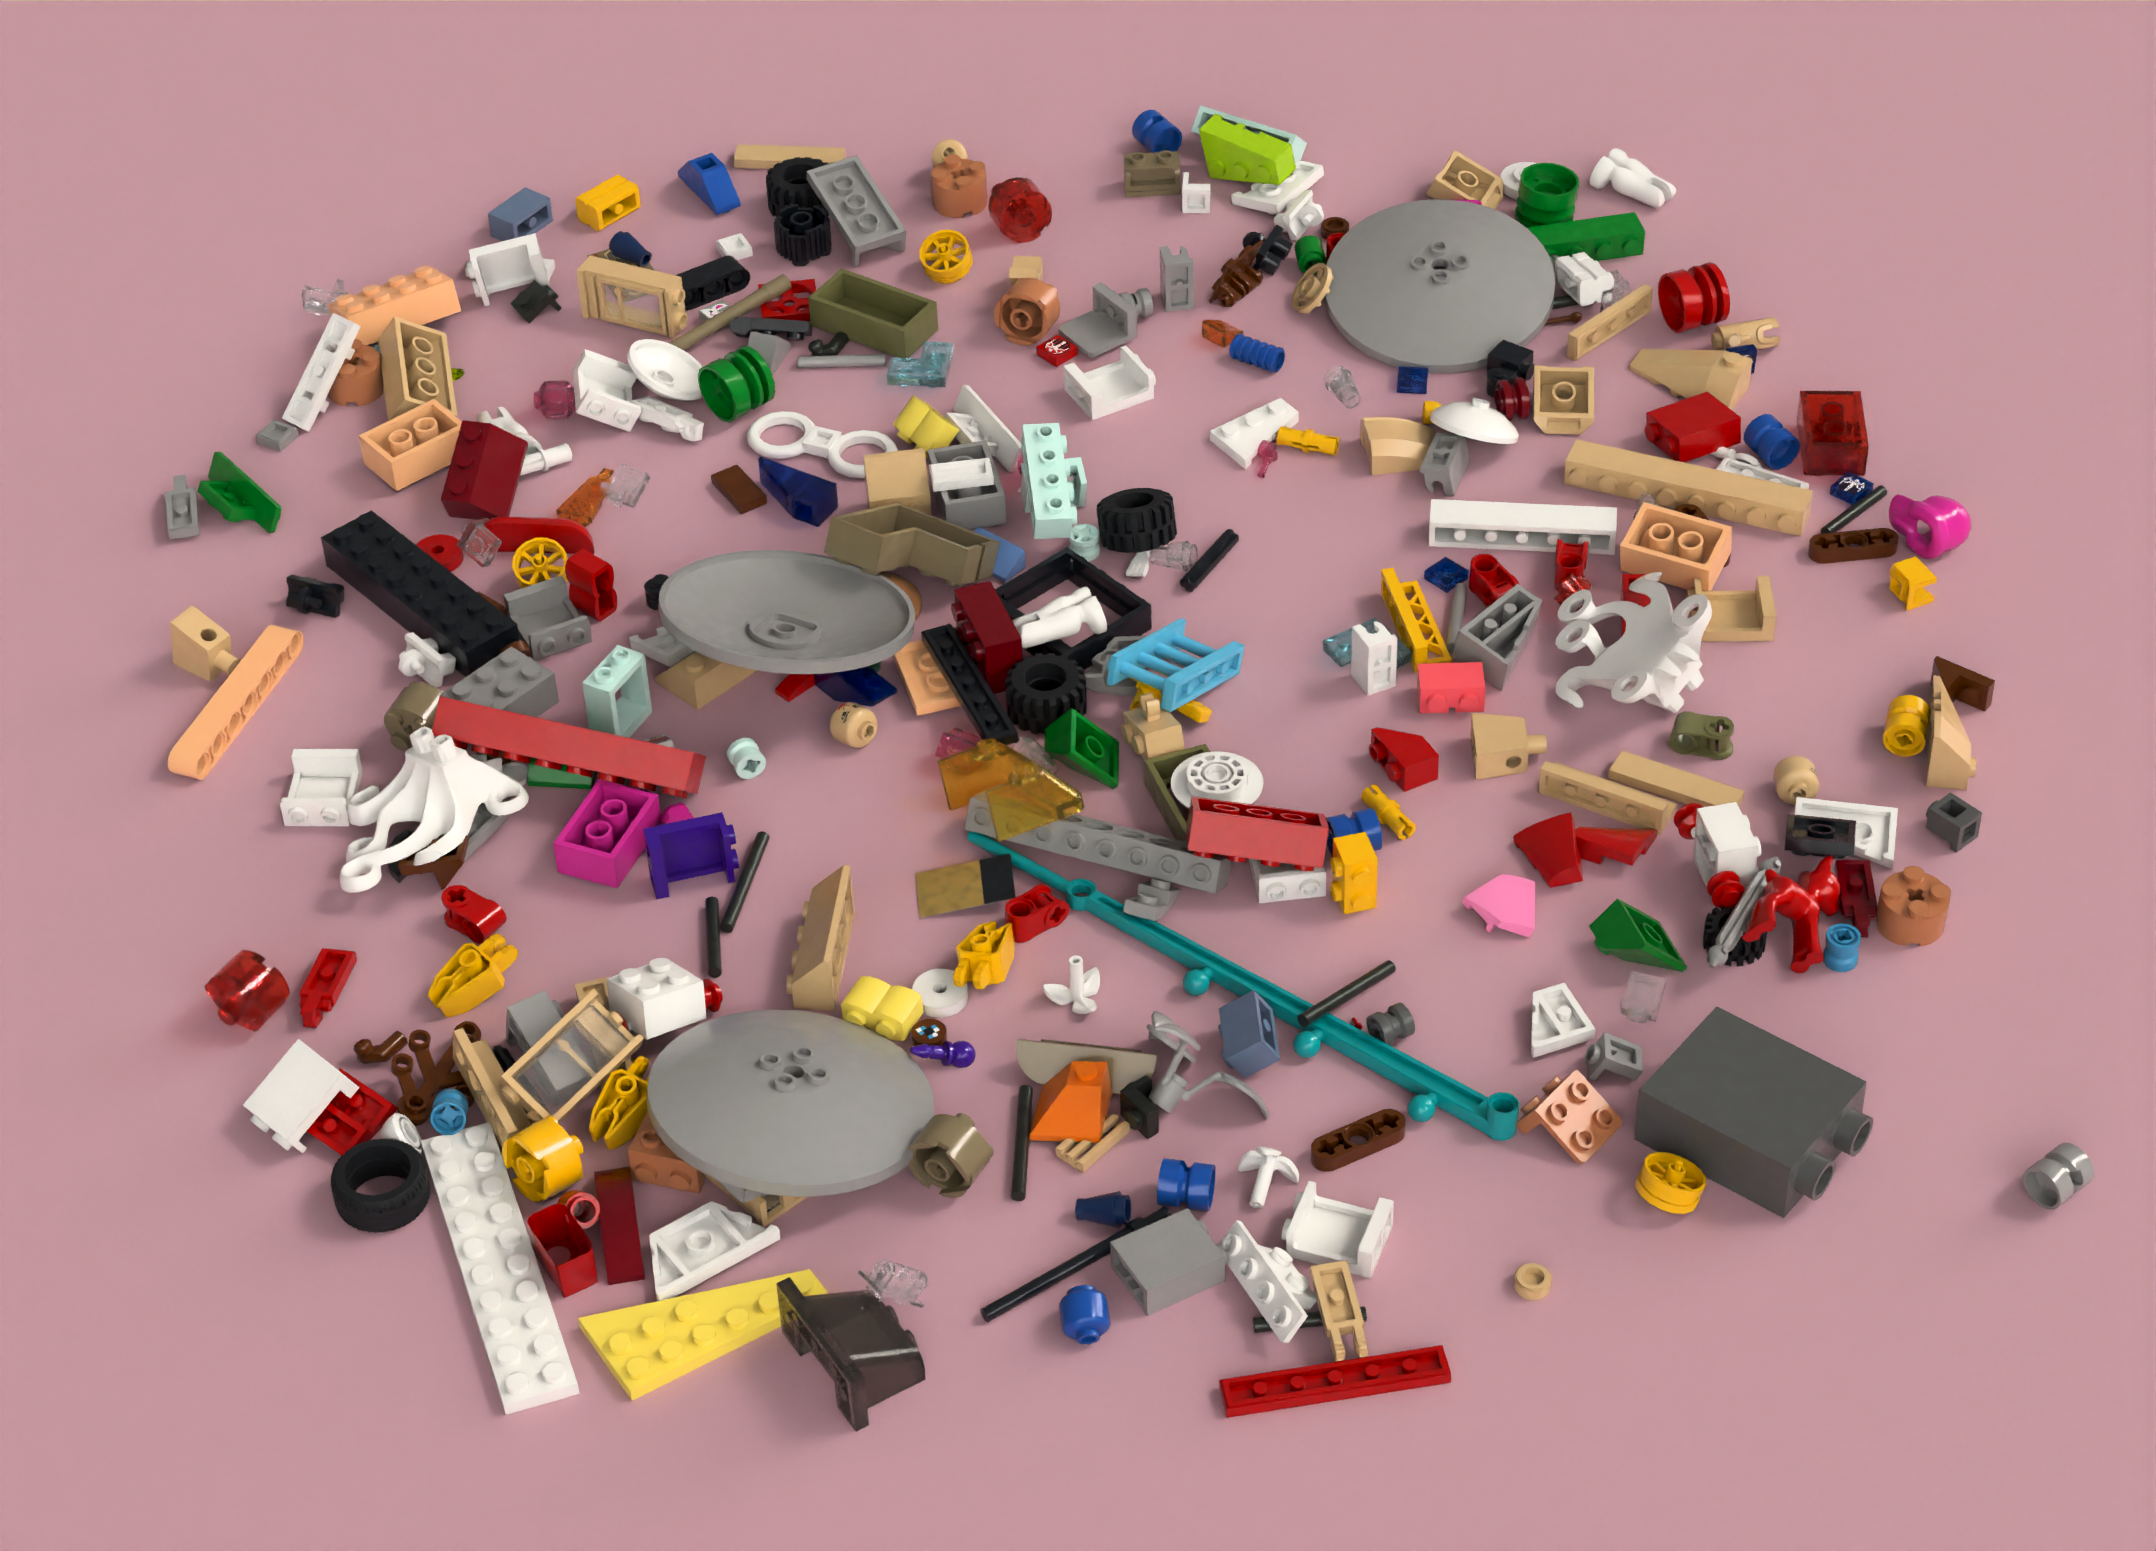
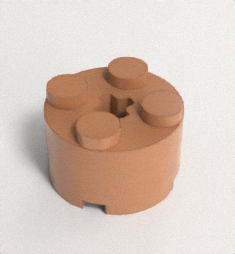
M949 155L944 158V162L934 167L931 172L932 201L933 205L936 206V211L941 215L951 218H963V213L971 211L973 216L983 211L988 203L985 164L981 161L961 159L957 155Z
M1034 278L1017 279L995 306L994 319L997 327L1000 328L1001 326L1006 333L1005 337L1013 343L1025 346L1035 344L1044 338L1059 318L1060 302L1057 297L1058 291L1053 285Z
M354 339L351 348L355 349L351 360L345 358L328 393L329 399L340 406H347V402H356L357 406L367 405L380 398L383 394L384 384L379 352L371 346L362 344L360 340Z
M1908 866L1904 871L1892 874L1883 882L1876 911L1879 932L1889 941L1903 946H1908V943L1925 946L1935 942L1944 931L1950 904V888L1936 877L1924 873L1923 869L1918 866Z

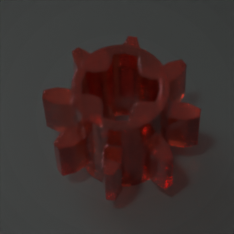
M1571 572L1555 585L1554 589L1559 594L1554 599L1561 605L1575 592L1589 590L1593 585L1582 573L1576 578Z

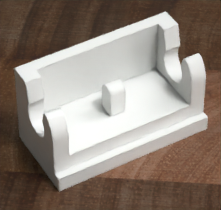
M1376 621L1374 622V629L1377 633L1374 634L1368 633L1361 624L1352 627L1351 676L1367 696L1396 686L1397 637L1395 634L1391 635L1383 624Z

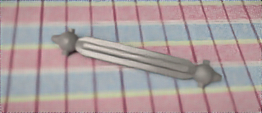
M1777 856L1765 859L1761 863L1760 871L1754 874L1716 937V945L1708 950L1707 962L1710 968L1723 965L1728 960V952L1733 951L1746 930L1754 904L1762 897L1767 884L1765 871L1772 869L1779 875L1781 862Z

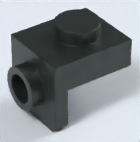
M535 280L510 303L529 324L549 304L558 312L562 309L556 301L559 297L549 285L546 284L542 287Z
M1145 1075L1120 1090V1115L1125 1121L1130 1123L1131 1129L1138 1130L1145 1138L1149 1139L1159 1133L1158 1108L1147 1097L1152 1091V1079Z

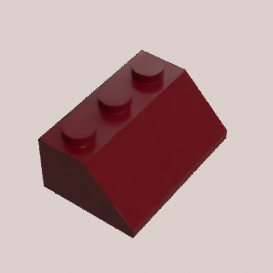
M462 420L441 496V501L450 517L488 521L495 517H509L528 442L491 423Z

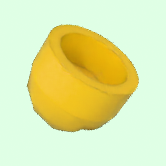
M1435 401L1423 402V424H1434L1430 421L1431 412L1441 407L1440 403Z

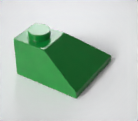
M1073 708L1045 728L1044 751L1051 758L1112 789L1118 786L1119 741Z
M1618 898L1589 925L1596 937L1594 940L1595 945L1605 955L1611 953L1624 961L1683 972L1687 968L1661 923Z

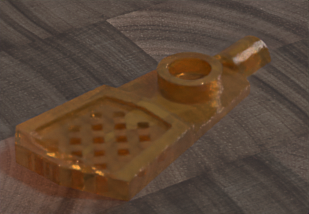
M603 468L598 476L590 477L556 509L558 518L575 520L584 527L591 524L612 485L609 479L613 475L614 470Z

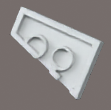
M1298 161L1295 163L1296 169L1280 185L1254 183L1251 185V191L1242 194L1240 191L1232 194V205L1267 212L1271 215L1281 213L1286 208V204L1290 199H1297L1305 190L1313 186L1315 182L1324 176L1323 165Z
M1279 398L1210 430V441L1246 470L1252 464V459L1257 454L1261 456L1267 451V445L1272 440H1277L1280 426L1292 428L1299 422V412L1282 398Z
M1796 797L1794 815L1856 821L1854 855L1890 869L1893 868L1898 808Z

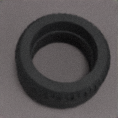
M374 1139L360 1143L350 1148L338 1159L331 1174V1189L337 1212L348 1225L358 1230L377 1233L399 1229L415 1220L428 1203L430 1184L424 1159L413 1146L403 1141ZM396 1176L405 1179L399 1187L384 1194L365 1195L356 1192L363 1183L376 1177Z

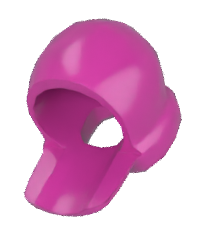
M1897 494L1890 503L1889 521L1891 526L1897 532L1904 535L1909 548L1923 558L1932 559L1940 557L1944 552L1959 547L1968 538L1971 530L1970 515L1965 507L1954 499L1935 495L1920 502ZM1918 520L1925 522L1929 526L1930 530L1925 534L1920 535L1918 533Z

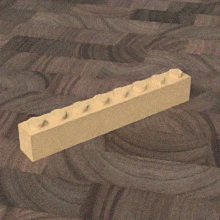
M1578 439L1575 440L1565 460L1564 484L1670 508H1676L1682 504H1692L1699 507L1706 516L1802 536L1811 514L1813 490Z

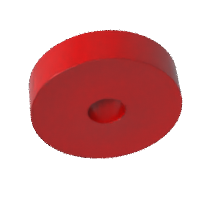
M445 534L432 535L420 540L416 544L450 572L457 569L463 562L462 544L453 536Z

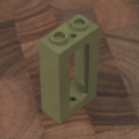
M1206 744L1144 760L1145 786L1176 840L1186 842L1187 823L1168 791V788L1171 787V777L1177 766L1184 760L1200 753L1210 752Z

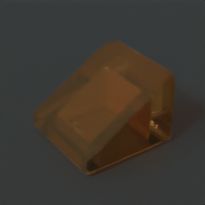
M1222 320L1202 321V337L1223 348L1231 344L1236 335L1243 334L1242 330Z

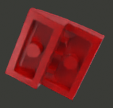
M340 1068L339 1071L355 1083L359 1089L351 1098L339 1091L306 1132L342 1156L350 1148L371 1140L382 1128L385 1121L394 1114L397 1107Z

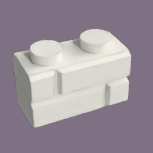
M1585 252L1572 254V257L1569 255L1559 257L1555 261V282L1580 306L1591 305L1595 301L1600 303L1610 300L1614 279L1612 274L1606 272L1597 260L1594 261Z

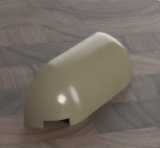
M1017 1039L1016 1045L1017 1060L1021 1069L1030 1079L1042 1085L1047 1083L1072 1061L1107 1062L1112 1093L1120 1094V1090L1124 1089L1129 1083L1135 1082L1145 1075L1151 1078L1157 1062V1054L1142 1053V1050L1047 1039H1041V1041Z

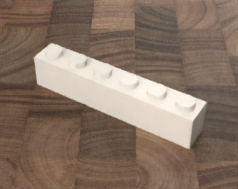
M1431 499L1429 546L1556 552L1557 539H1562L1564 543L1583 544L1584 541L1589 542L1588 554L1615 555L1617 507Z

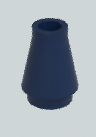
M619 231L610 241L609 249L612 251L613 256L638 264L641 267H645L651 260V253L629 232Z
M1120 1191L1089 1198H1078L1075 1205L1076 1219L1120 1228L1122 1224L1130 1222L1131 1219L1129 1195H1122Z

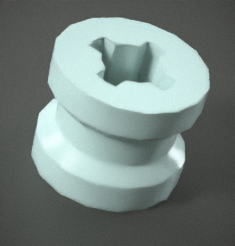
M1091 524L1073 526L1071 537L1069 538L1071 543L1069 549L1081 557L1083 556L1088 562L1095 560L1100 554V547L1097 543L1099 540V530Z
M738 739L727 750V758L734 766V770L740 778H754L765 769L766 758L759 751V747L753 739Z

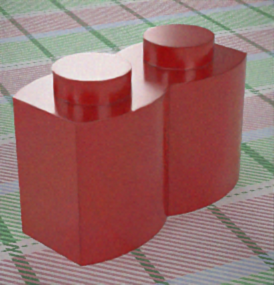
M582 548L566 561L565 574L570 583L569 600L576 609L601 622L614 613L617 608V594L614 588H612L614 571L608 562Z

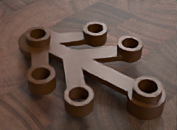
M464 1021L454 1029L463 1028L466 1034H470L467 1036L471 1043L481 1040V1031L473 1022ZM415 1030L410 1034L408 1046L415 1053L424 1079V1083L419 1090H417L411 1075L413 1068L412 1057L408 1054L400 1053L392 1059L391 1072L397 1076L403 1096L398 1101L397 1111L409 1118L414 1126L425 1123L431 1117L433 1101L435 1099L432 1096L438 1089L457 1086L456 1090L469 1096L467 1098L468 1108L474 1104L475 1099L460 1071L450 1072L456 1064L453 1060V1037L451 1046L435 1066L429 1051L430 1034L425 1030ZM415 1040H422L425 1043L419 1044ZM397 1064H405L407 1067L402 1068Z

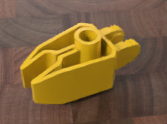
M996 921L979 924L956 946L958 965L953 974L955 986L964 987L968 981H971L975 989H984L987 985L1005 981L1015 953L1012 923H1007L997 929Z
M493 934L478 947L474 943L463 944L436 974L429 989L428 997L436 1008H440L447 1018L469 1012L504 988L505 978L502 973L517 960L519 952L513 945L506 946V939L502 935Z
M639 1055L627 1071L619 1069L611 1072L592 1110L589 1132L594 1142H597L605 1135L604 1140L607 1148L612 1150L628 1142L637 1133L648 1112L646 1097L649 1075L645 1080L642 1079L649 1067L650 1062L648 1058Z

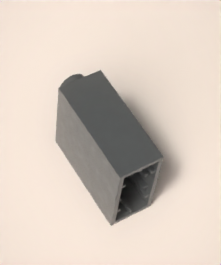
M1716 1006L1639 1089L1634 1140L1657 1152L1675 1154L1691 1161L1702 1170L1708 1179L1784 1218L1804 1195L1815 1201L1824 1194L1835 1172L1836 1163L1834 1160L1841 1152L1854 1157L1864 1147L1873 1127V1118L1862 1113L1867 1082Z

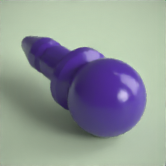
M945 1041L943 1046L922 1044L910 1048V1052L918 1057L941 1060L944 1066L952 1064L958 1068L970 1066L976 1057L974 1047L966 1041H957L953 1044L950 1041Z

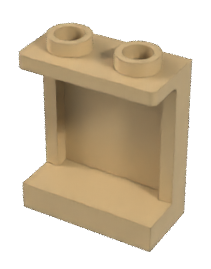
M1757 576L1756 588L1752 591H1702L1700 578H1693L1692 590H1687L1686 598L1695 594H1703L1710 601L1712 607V616L1703 633L1701 642L1774 641L1776 611L1770 576ZM1699 606L1691 610L1689 618L1697 613Z

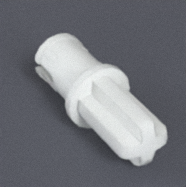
M563 443L562 445L545 450L539 448L536 450V453L526 455L520 476L538 470L546 472L549 470V467L571 462L572 452L569 445Z

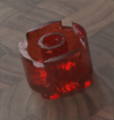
M1016 177L993 186L988 210L991 219L1000 231L1017 243H1026L1037 239L1044 227H1048L1051 222L1052 208L1036 184L1029 178Z
M241 950L205 984V990L219 1008L218 1016L224 1023L229 1026H233L236 1023L254 1032L258 1031L284 1005L285 1000L290 995L289 986L281 972L276 967L269 970L262 964L265 958L256 952Z

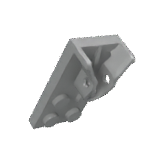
M857 155L807 171V181L853 251V268L858 267L861 253L879 247L897 252L905 251L906 230Z

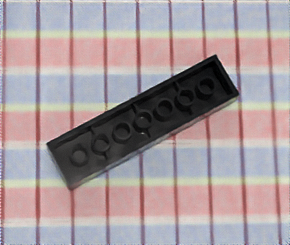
M372 510L321 537L327 567L408 632H414L422 640L432 638L437 642L439 647L438 653H450L456 659L455 669L463 676L467 677L498 656L499 651L506 645L520 641L517 623Z

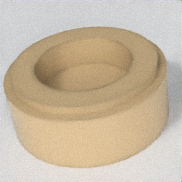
M1528 1263L1520 1266L1515 1271L1514 1289L1519 1296L1527 1300H1539L1549 1294L1552 1276L1546 1267L1536 1263Z

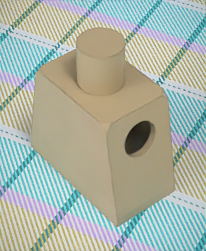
M193 605L170 622L173 664L207 681H212L222 672L230 675L241 661L231 654V639L228 632Z
M1471 713L1470 739L1475 779L1524 773L1528 769V754H1546V734L1527 735L1524 718Z

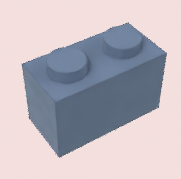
M526 187L488 213L491 237L500 241H506L537 233L553 221L550 198Z
M1254 990L1219 1008L1221 1024L1218 1025V1029L1223 1038L1224 1045L1222 1057L1229 1068H1235L1246 1078L1280 1060L1273 1009Z

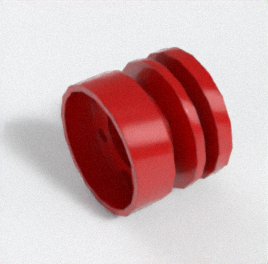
M1708 262L1700 266H1693L1688 271L1681 269L1665 273L1658 282L1660 309L1666 324L1672 331L1680 333L1695 329L1700 324L1707 326L1727 319L1730 312V295L1725 277L1716 264Z

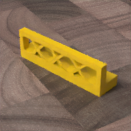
M1393 567L1381 569V595L1414 672H1418V664L1452 663L1451 656L1417 580L1400 583ZM1412 592L1414 596L1409 601L1407 600L1405 593ZM1413 612L1423 616L1419 620H1416ZM1422 632L1430 634V638L1425 640ZM1428 651L1436 653L1441 657L1428 659Z

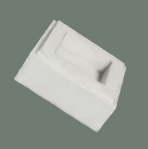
M742 233L716 241V249L722 257L729 255L733 256L736 260L753 256L752 247Z

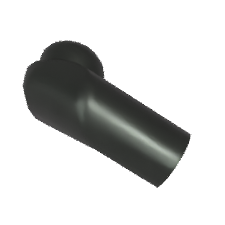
M837 332L829 343L824 345L820 339L813 340L809 343L808 349L812 352L811 356H835L841 352L849 339L845 333Z

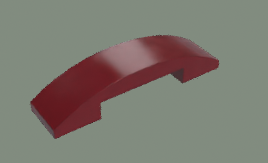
M630 1166L594 1172L597 1201L600 1205L599 1219L608 1285L645 1280Z

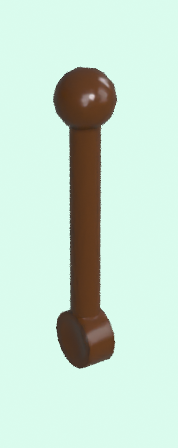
M1573 312L1569 316L1550 318L1545 325L1568 321L1578 323L1581 321L1582 315L1579 312Z

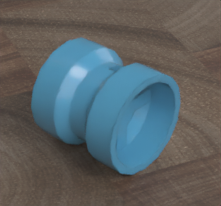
M1838 923L1828 928L1825 938L1826 946L1823 952V962L1826 967L1837 972L1851 971L1856 967L1859 956L1858 949L1861 942V933L1857 928L1844 923Z
M445 1089L436 1095L431 1111V1124L438 1133L454 1135L464 1128L468 1113V1100L466 1096L456 1089Z

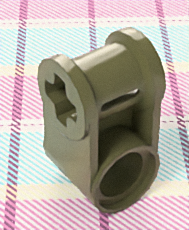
M1690 711L1681 712L1676 716L1669 738V746L1673 751L1682 755L1702 756L1715 760L1727 759L1733 753V743L1730 741V736L1734 732V724L1732 720L1723 716H1709ZM1720 726L1723 727L1721 733H1719Z

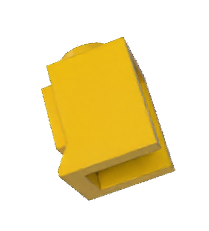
M1916 556L1893 564L1889 571V589L1905 603L1906 611L1934 601V596L1923 587L1936 583L1937 577Z

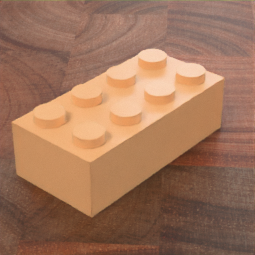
M430 266L419 267L414 270L413 274L408 276H394L388 280V283L380 286H366L362 289V292L355 295H341L336 298L335 302L327 304L331 316L335 313L361 326L355 339L360 340L364 345L378 342L379 337L394 316L424 325L461 311L453 279Z

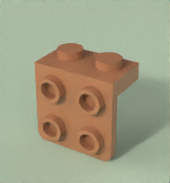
M1575 1069L1563 1079L1558 1075L1553 1077L1542 1087L1545 1093L1544 1096L1539 1099L1536 1095L1520 1109L1524 1115L1517 1121V1128L1523 1135L1539 1124H1542L1578 1164L1586 1162L1622 1126L1620 1116L1578 1069Z
M647 1112L628 1149L632 1180L700 1194L705 1184L704 1173L688 1165L664 1144L656 1133Z

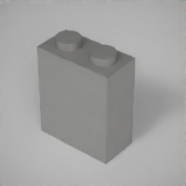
M1188 1208L1110 1242L1111 1267L1147 1316L1225 1281V1264H1227L1228 1260L1223 1247L1219 1243L1215 1244L1209 1237L1204 1222L1201 1219L1196 1220Z

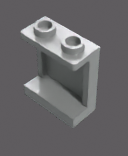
M562 575L503 594L507 616L517 623L519 638L527 642L531 650L530 656L534 661L592 642L589 619L586 615L580 616L573 603L569 600L566 581Z

